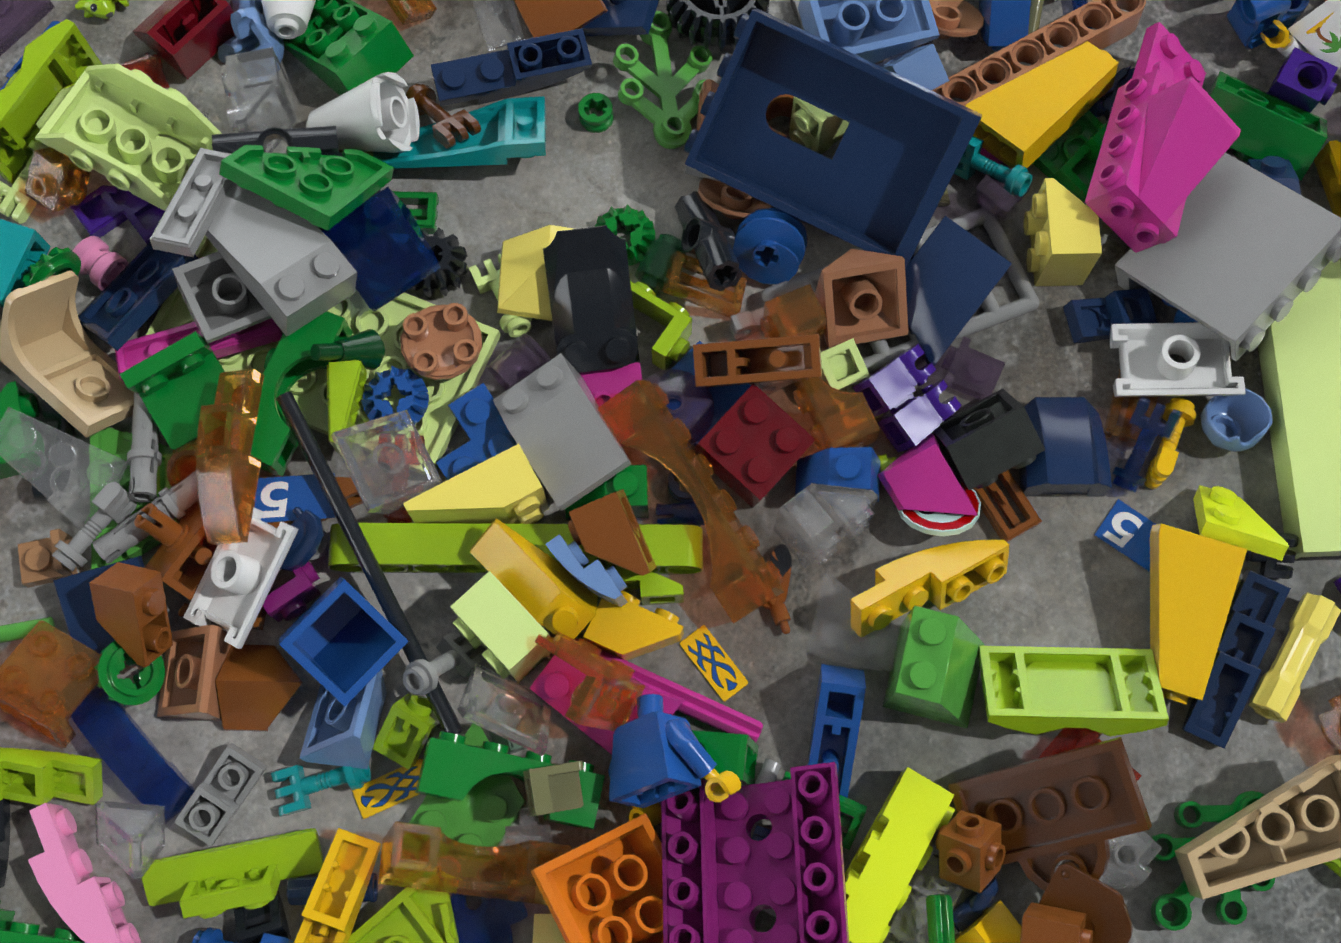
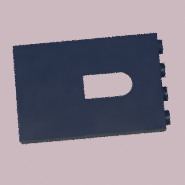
M752 9L750 15L743 14L733 36L739 39L732 55L729 53L725 54L718 68L717 76L722 79L716 93L710 91L701 107L700 114L704 115L705 118L700 130L693 129L685 144L684 151L689 153L685 165L865 251L902 256L905 259L906 270L982 118V114L760 9ZM779 95H792L850 122L833 159L774 132L769 127L766 119L769 103Z

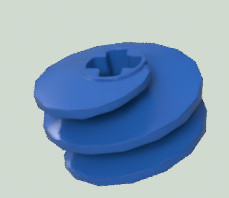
M775 208L759 209L747 215L738 226L733 247L740 270L749 278L763 284H778L789 281L797 273L805 255L808 243L806 228L798 218Z

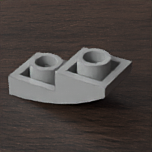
M229 744L204 782L196 788L174 823L207 845L212 846L268 766L235 744Z

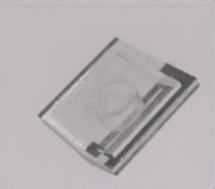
M476 663L471 671L457 709L462 718L543 756L547 750L551 706L532 690L508 678H502L498 673Z

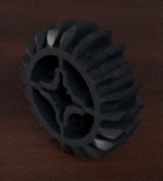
M667 0L666 11H668L671 27L677 29L679 38L689 37L691 46L699 42L703 43L705 50L710 46H718L722 52L726 45H730L735 49L739 39L733 36L742 15H750L752 9H760L769 14L770 0Z

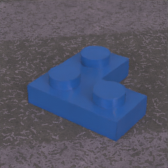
M481 383L448 404V407L470 440L436 461L446 480L517 445L493 401L494 398L484 383Z

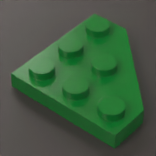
M244 145L221 160L219 175L236 183L239 187L250 190L271 201L277 207L284 208L306 219L312 225L328 231L388 184L392 179L394 167L361 150L343 149L342 156L321 155L320 148L287 147L286 153H266L262 145Z

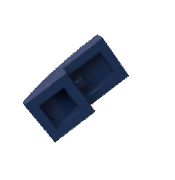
M1146 288L1116 290L1105 298L1071 300L1063 306L1074 344L1110 339L1111 324L1158 323Z

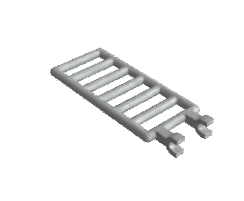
M984 207L951 219L966 231L980 225L984 226L996 252L1012 263L1007 270V274L1020 298L999 307L991 291L981 305L984 313L972 317L954 341L1036 310L1039 307V299L995 211L990 207ZM937 225L925 230L913 256L916 255ZM827 266L766 288L762 292L765 307L731 316L732 325H729V329L734 340L740 341L751 336L756 331L775 325L780 337L797 336L781 300L803 292L826 342L815 290L821 270ZM908 330L911 340L889 348L886 339L869 342L874 354L863 358L868 372L872 373L879 370L907 349L919 344L914 334L911 335ZM821 377L755 384L767 396L799 381L804 391L809 395L826 390Z

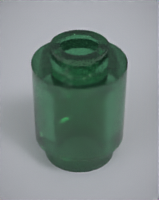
M660 234L658 239L651 242L635 272L636 279L649 286L656 296L671 292L687 261V252L683 251L681 240L669 234Z

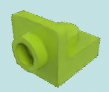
M406 694L395 702L376 738L373 750L408 770L416 764L432 729L440 723L428 699L421 695Z

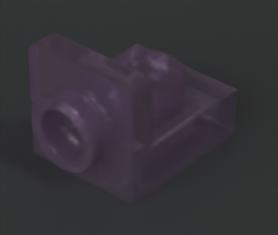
M964 336L959 347L956 348L950 345L941 365V368L948 371L944 381L949 387L982 400L993 393L1005 362L969 348L971 339Z

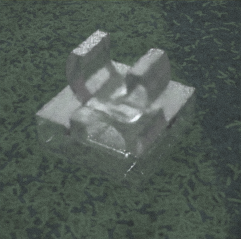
M520 808V826H505V845L509 861L553 859L554 842L550 825H540V817H530L529 808Z

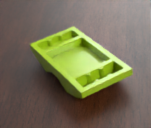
M68 19L49 28L25 46L21 68L9 79L5 88L0 90V175L11 184L15 182L17 177H20L19 174L24 170L23 168L26 167L27 161L33 154V151L27 148L31 140L36 141L34 138L40 131L36 123L61 89L76 83L88 66L102 65L78 27Z
M979 645V664L987 720L990 723L1034 735L1063 728H1087L1110 737L1167 726L1169 717L1152 649Z

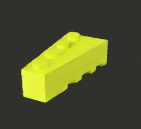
M909 767L900 773L845 872L849 943L884 942L890 930V926H888L889 921L895 910L902 908L912 890V887L908 884L916 869L921 871L933 852L934 848L929 844L936 830H940L944 824H948L955 811L953 807L949 806L954 794Z

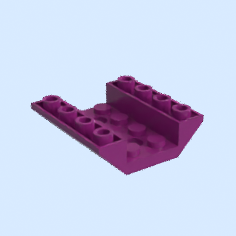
M835 762L790 767V780L742 785L738 792L729 795L722 802H713L707 798L705 793L707 781L701 779V786L661 801L663 943H849L838 774ZM762 819L770 820L772 829L768 837L760 841L753 840L751 837L753 825ZM764 909H773L776 913L775 925L767 932H758L755 928L756 916Z

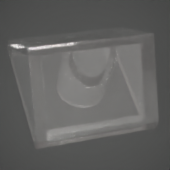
M407 409L333 432L331 435L367 512L391 514L404 507V502L443 483Z

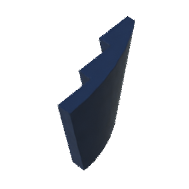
M946 215L905 270L908 330L911 335L914 334L925 352L926 363L932 362L934 366L1012 265L1011 262Z

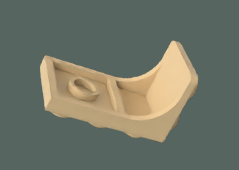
M67 271L59 275L50 276L27 287L15 289L6 297L0 325V361L82 435L88 437L132 416L134 392L129 390L120 380L117 363L89 338L82 327L75 303L79 277L73 271Z

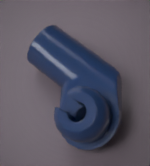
M995 877L981 893L973 891L953 910L954 928L957 931L963 932L987 911L999 889Z

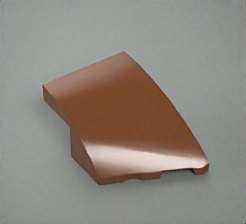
M514 0L533 38L583 28L608 12L602 0Z

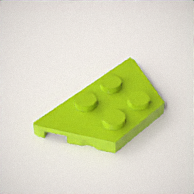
M435 861L352 933L348 943H459L443 864L440 861Z

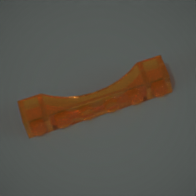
M636 380L597 409L619 444L637 449L659 461L679 479L692 496L703 517L710 541L712 560L710 588L734 624L784 593L785 591L780 585L783 582V578L771 561L765 562L757 549L760 546V542L753 530L748 525L742 526L734 513L737 510V506L730 494L725 489L719 490L711 477L714 474V470L703 454L699 453L697 455L689 443L692 437L686 425L679 418L674 419L666 407L669 404V400L665 392L657 383L652 384L650 381Z

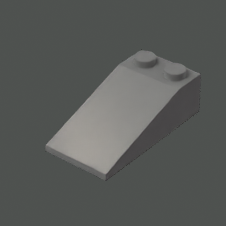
M234 182L232 183L205 236L286 336L294 333L355 293L357 271L317 226L312 225L306 219L284 208L277 207L271 201L254 192L243 189Z

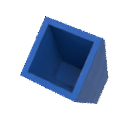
M341 576L279 637V645L344 707L409 642Z

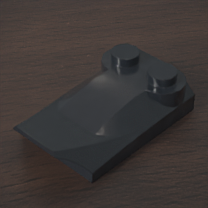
M607 225L557 231L551 244L543 248L557 355L561 353L578 373L621 368L640 361L625 238L616 236Z

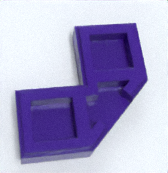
M102 185L70 206L90 236L101 238L126 220H129L146 244L150 242V237L165 212L133 195L128 190L123 191L115 186Z

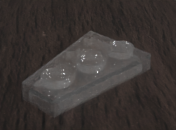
M10 407L7 408L0 421V456L81 531L99 509L92 500L108 483L120 482L128 467L127 461Z

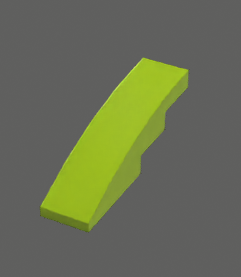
M0 748V801L4 798L40 806L48 803L54 797L95 805L103 797L102 759L52 751Z

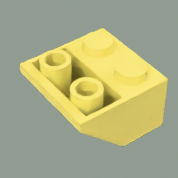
M1045 178L1038 194H1034L1032 197L1030 211H1026L1024 214V234L1030 235L1031 248L1027 251L1028 272H1033L1035 286L1083 285L1102 254L1099 216L1057 180Z

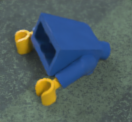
M646 694L637 698L638 718L617 727L613 734L612 759L608 768V775L610 777L609 801L632 806L633 809L629 813V821L646 813L652 826L658 825L662 822L661 805L658 802L701 786V778L703 777L707 780L705 785L706 796L713 802H722L729 795H733L741 789L740 779L735 773L727 770L718 773L714 767L717 763L700 744L686 718L664 713L663 697L660 695Z

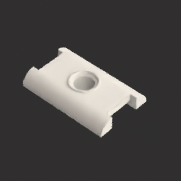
M1201 323L1111 324L1110 348H1119L1121 378H1116L1113 384L1115 397L1245 395L1246 393L1244 377H1232L1229 351L1230 342ZM1178 354L1186 360V363L1175 362L1169 355Z
M241 501L238 502L183 618L195 625L204 626L214 622L225 628L228 632L224 641L238 649L243 648L299 530L284 522H280L278 528L261 520L264 511Z

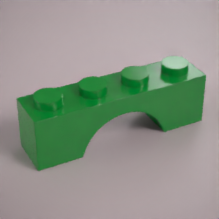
M326 311L289 336L283 333L277 347L272 348L268 352L264 362L265 371L259 383L254 384L250 388L246 397V408L240 420L232 424L227 435L228 444L226 449L237 460L276 476L284 475L298 446V442L292 430L288 427L276 398L283 393L289 392L292 386L304 375L315 370L327 369L329 362H337L336 360L314 361L310 351L313 344L334 343L351 336L353 332L345 318Z
M440 731L439 738L430 737L427 741L415 793L460 802L463 801L475 784L486 777L505 775L517 778L525 783L523 771L553 766L555 764H551L552 756L548 754L526 751L525 758L508 754L509 746L483 741L482 748L465 745V736ZM582 762L584 770L579 771L584 802L583 806L577 809L544 814V820L583 829H594L605 775L593 773L594 765Z

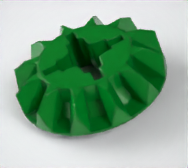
M627 204L624 208L615 209L611 207L602 217L598 216L595 227L607 225L616 236L618 224L621 227L623 226L626 231L633 230L630 233V247H628L626 242L628 266L641 262L650 254L655 244V229L653 221L649 220L643 209L638 211L632 209Z
M55 247L48 255L41 254L39 261L36 264H30V272L23 276V288L67 271H73L78 276L81 269L79 256L68 247L64 249Z
M113 641L100 651L102 654L94 669L98 671L99 681L97 686L103 688L108 695V700L124 704V707L140 705L151 700L160 691L165 678V665L161 655L147 667L139 669L138 673L133 675V683L130 678H117L120 671L125 668L124 661L128 666H138V664L116 641Z

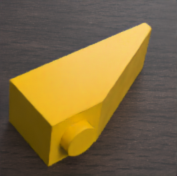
M497 518L471 547L470 553L488 572L490 571L535 620L569 645L596 615L597 595L579 583L562 564Z

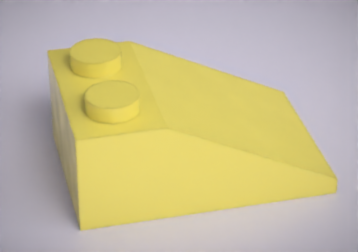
M519 444L403 503L414 523H492L497 518L504 524H534L544 517L543 512L549 510L543 487Z

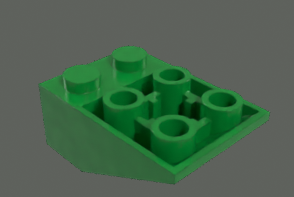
M316 0L305 33L293 39H283L284 48L338 95L348 92L381 73H396L414 57L391 20L352 0Z

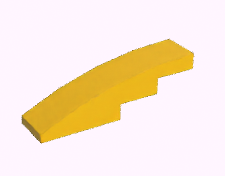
M338 828L301 916L304 917V920L294 943H348L377 860L381 843Z

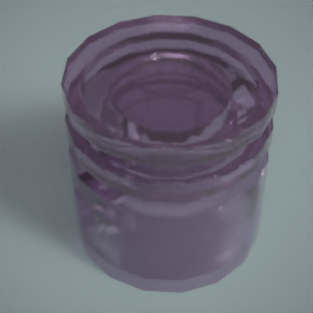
M525 333L519 337L520 341L516 340L512 343L513 348L508 347L487 366L491 375L505 391L552 360L544 349Z

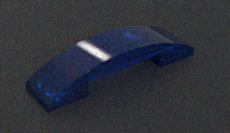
M91 667L60 693L58 697L77 727L109 768L159 822L165 825L184 808L195 789L174 763L165 759L124 707L116 701L108 700V695L103 688L97 686L99 681L98 671Z

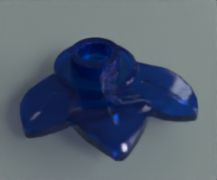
M469 878L463 880L454 888L451 895L459 943H513V932L510 925L516 924L528 917V911L520 896L509 889H492L482 879ZM472 892H477L482 900L480 907L476 910H471L466 905V898Z

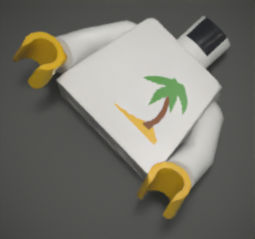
M1341 0L1325 1L1288 29L1281 21H1272L1280 29L1278 35L1274 38H1267L1261 32L1263 41L1269 47L1277 48L1284 57L1287 58L1294 47L1338 67L1335 74L1341 72Z

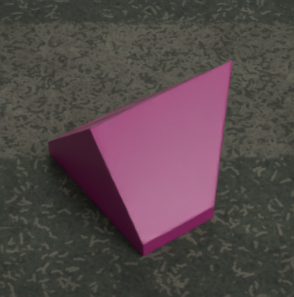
M933 433L929 434L918 445L907 450L878 474L898 511L907 509L978 516L956 472Z

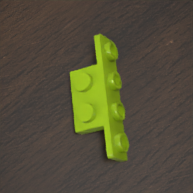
M310 828L146 861L142 863L139 871L150 906L179 901L183 918L199 916L200 918L207 919L216 917L228 909L243 906L245 909H257L274 900L281 880L319 873L324 863V857L317 830Z

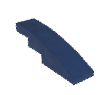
M1246 569L1230 606L1203 701L1195 698L1192 699L1182 727L1184 731L1225 749L1262 671L1258 667L1276 631L1273 625L1291 588Z

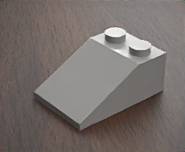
M561 353L493 399L507 429L516 443L521 446L530 465L561 511L631 465L628 456L583 377Z

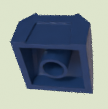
M1035 397L1024 408L1045 451L1037 454L1036 459L1031 464L1019 468L1020 488L1025 496L1081 494L1087 495V497H1104L1112 488L1106 438L1097 410L1085 397Z

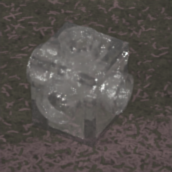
M1144 831L1109 839L1111 855L1106 872L1099 880L1115 889H1126L1129 886L1134 889L1137 888L1152 872V868L1148 864L1160 852L1162 847Z

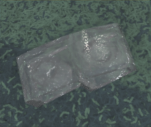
M933 852L921 871L918 870L910 885L912 890L900 910L896 911L889 925L890 930L886 938L895 943H929L926 909L927 896L935 894L950 895L954 908L961 894L962 886L940 878L939 856Z

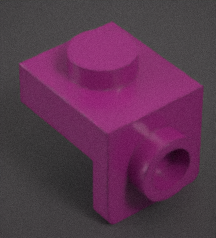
M309 561L303 567L293 570L296 577L267 595L263 607L268 615L277 622L283 619L289 621L298 617L307 609V603L321 595V592L314 583L320 577Z

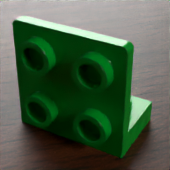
M196 331L119 374L126 387L139 394L169 447L175 451L239 416L246 408L209 343L207 344L203 336Z

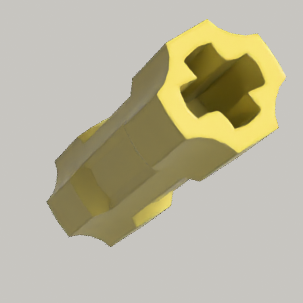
M1308 592L1302 596L1289 622V632L1269 671L1261 677L1248 703L1257 714L1280 723L1287 721L1300 695V685L1320 645L1329 637L1341 612L1335 605V602L1322 595H1314Z

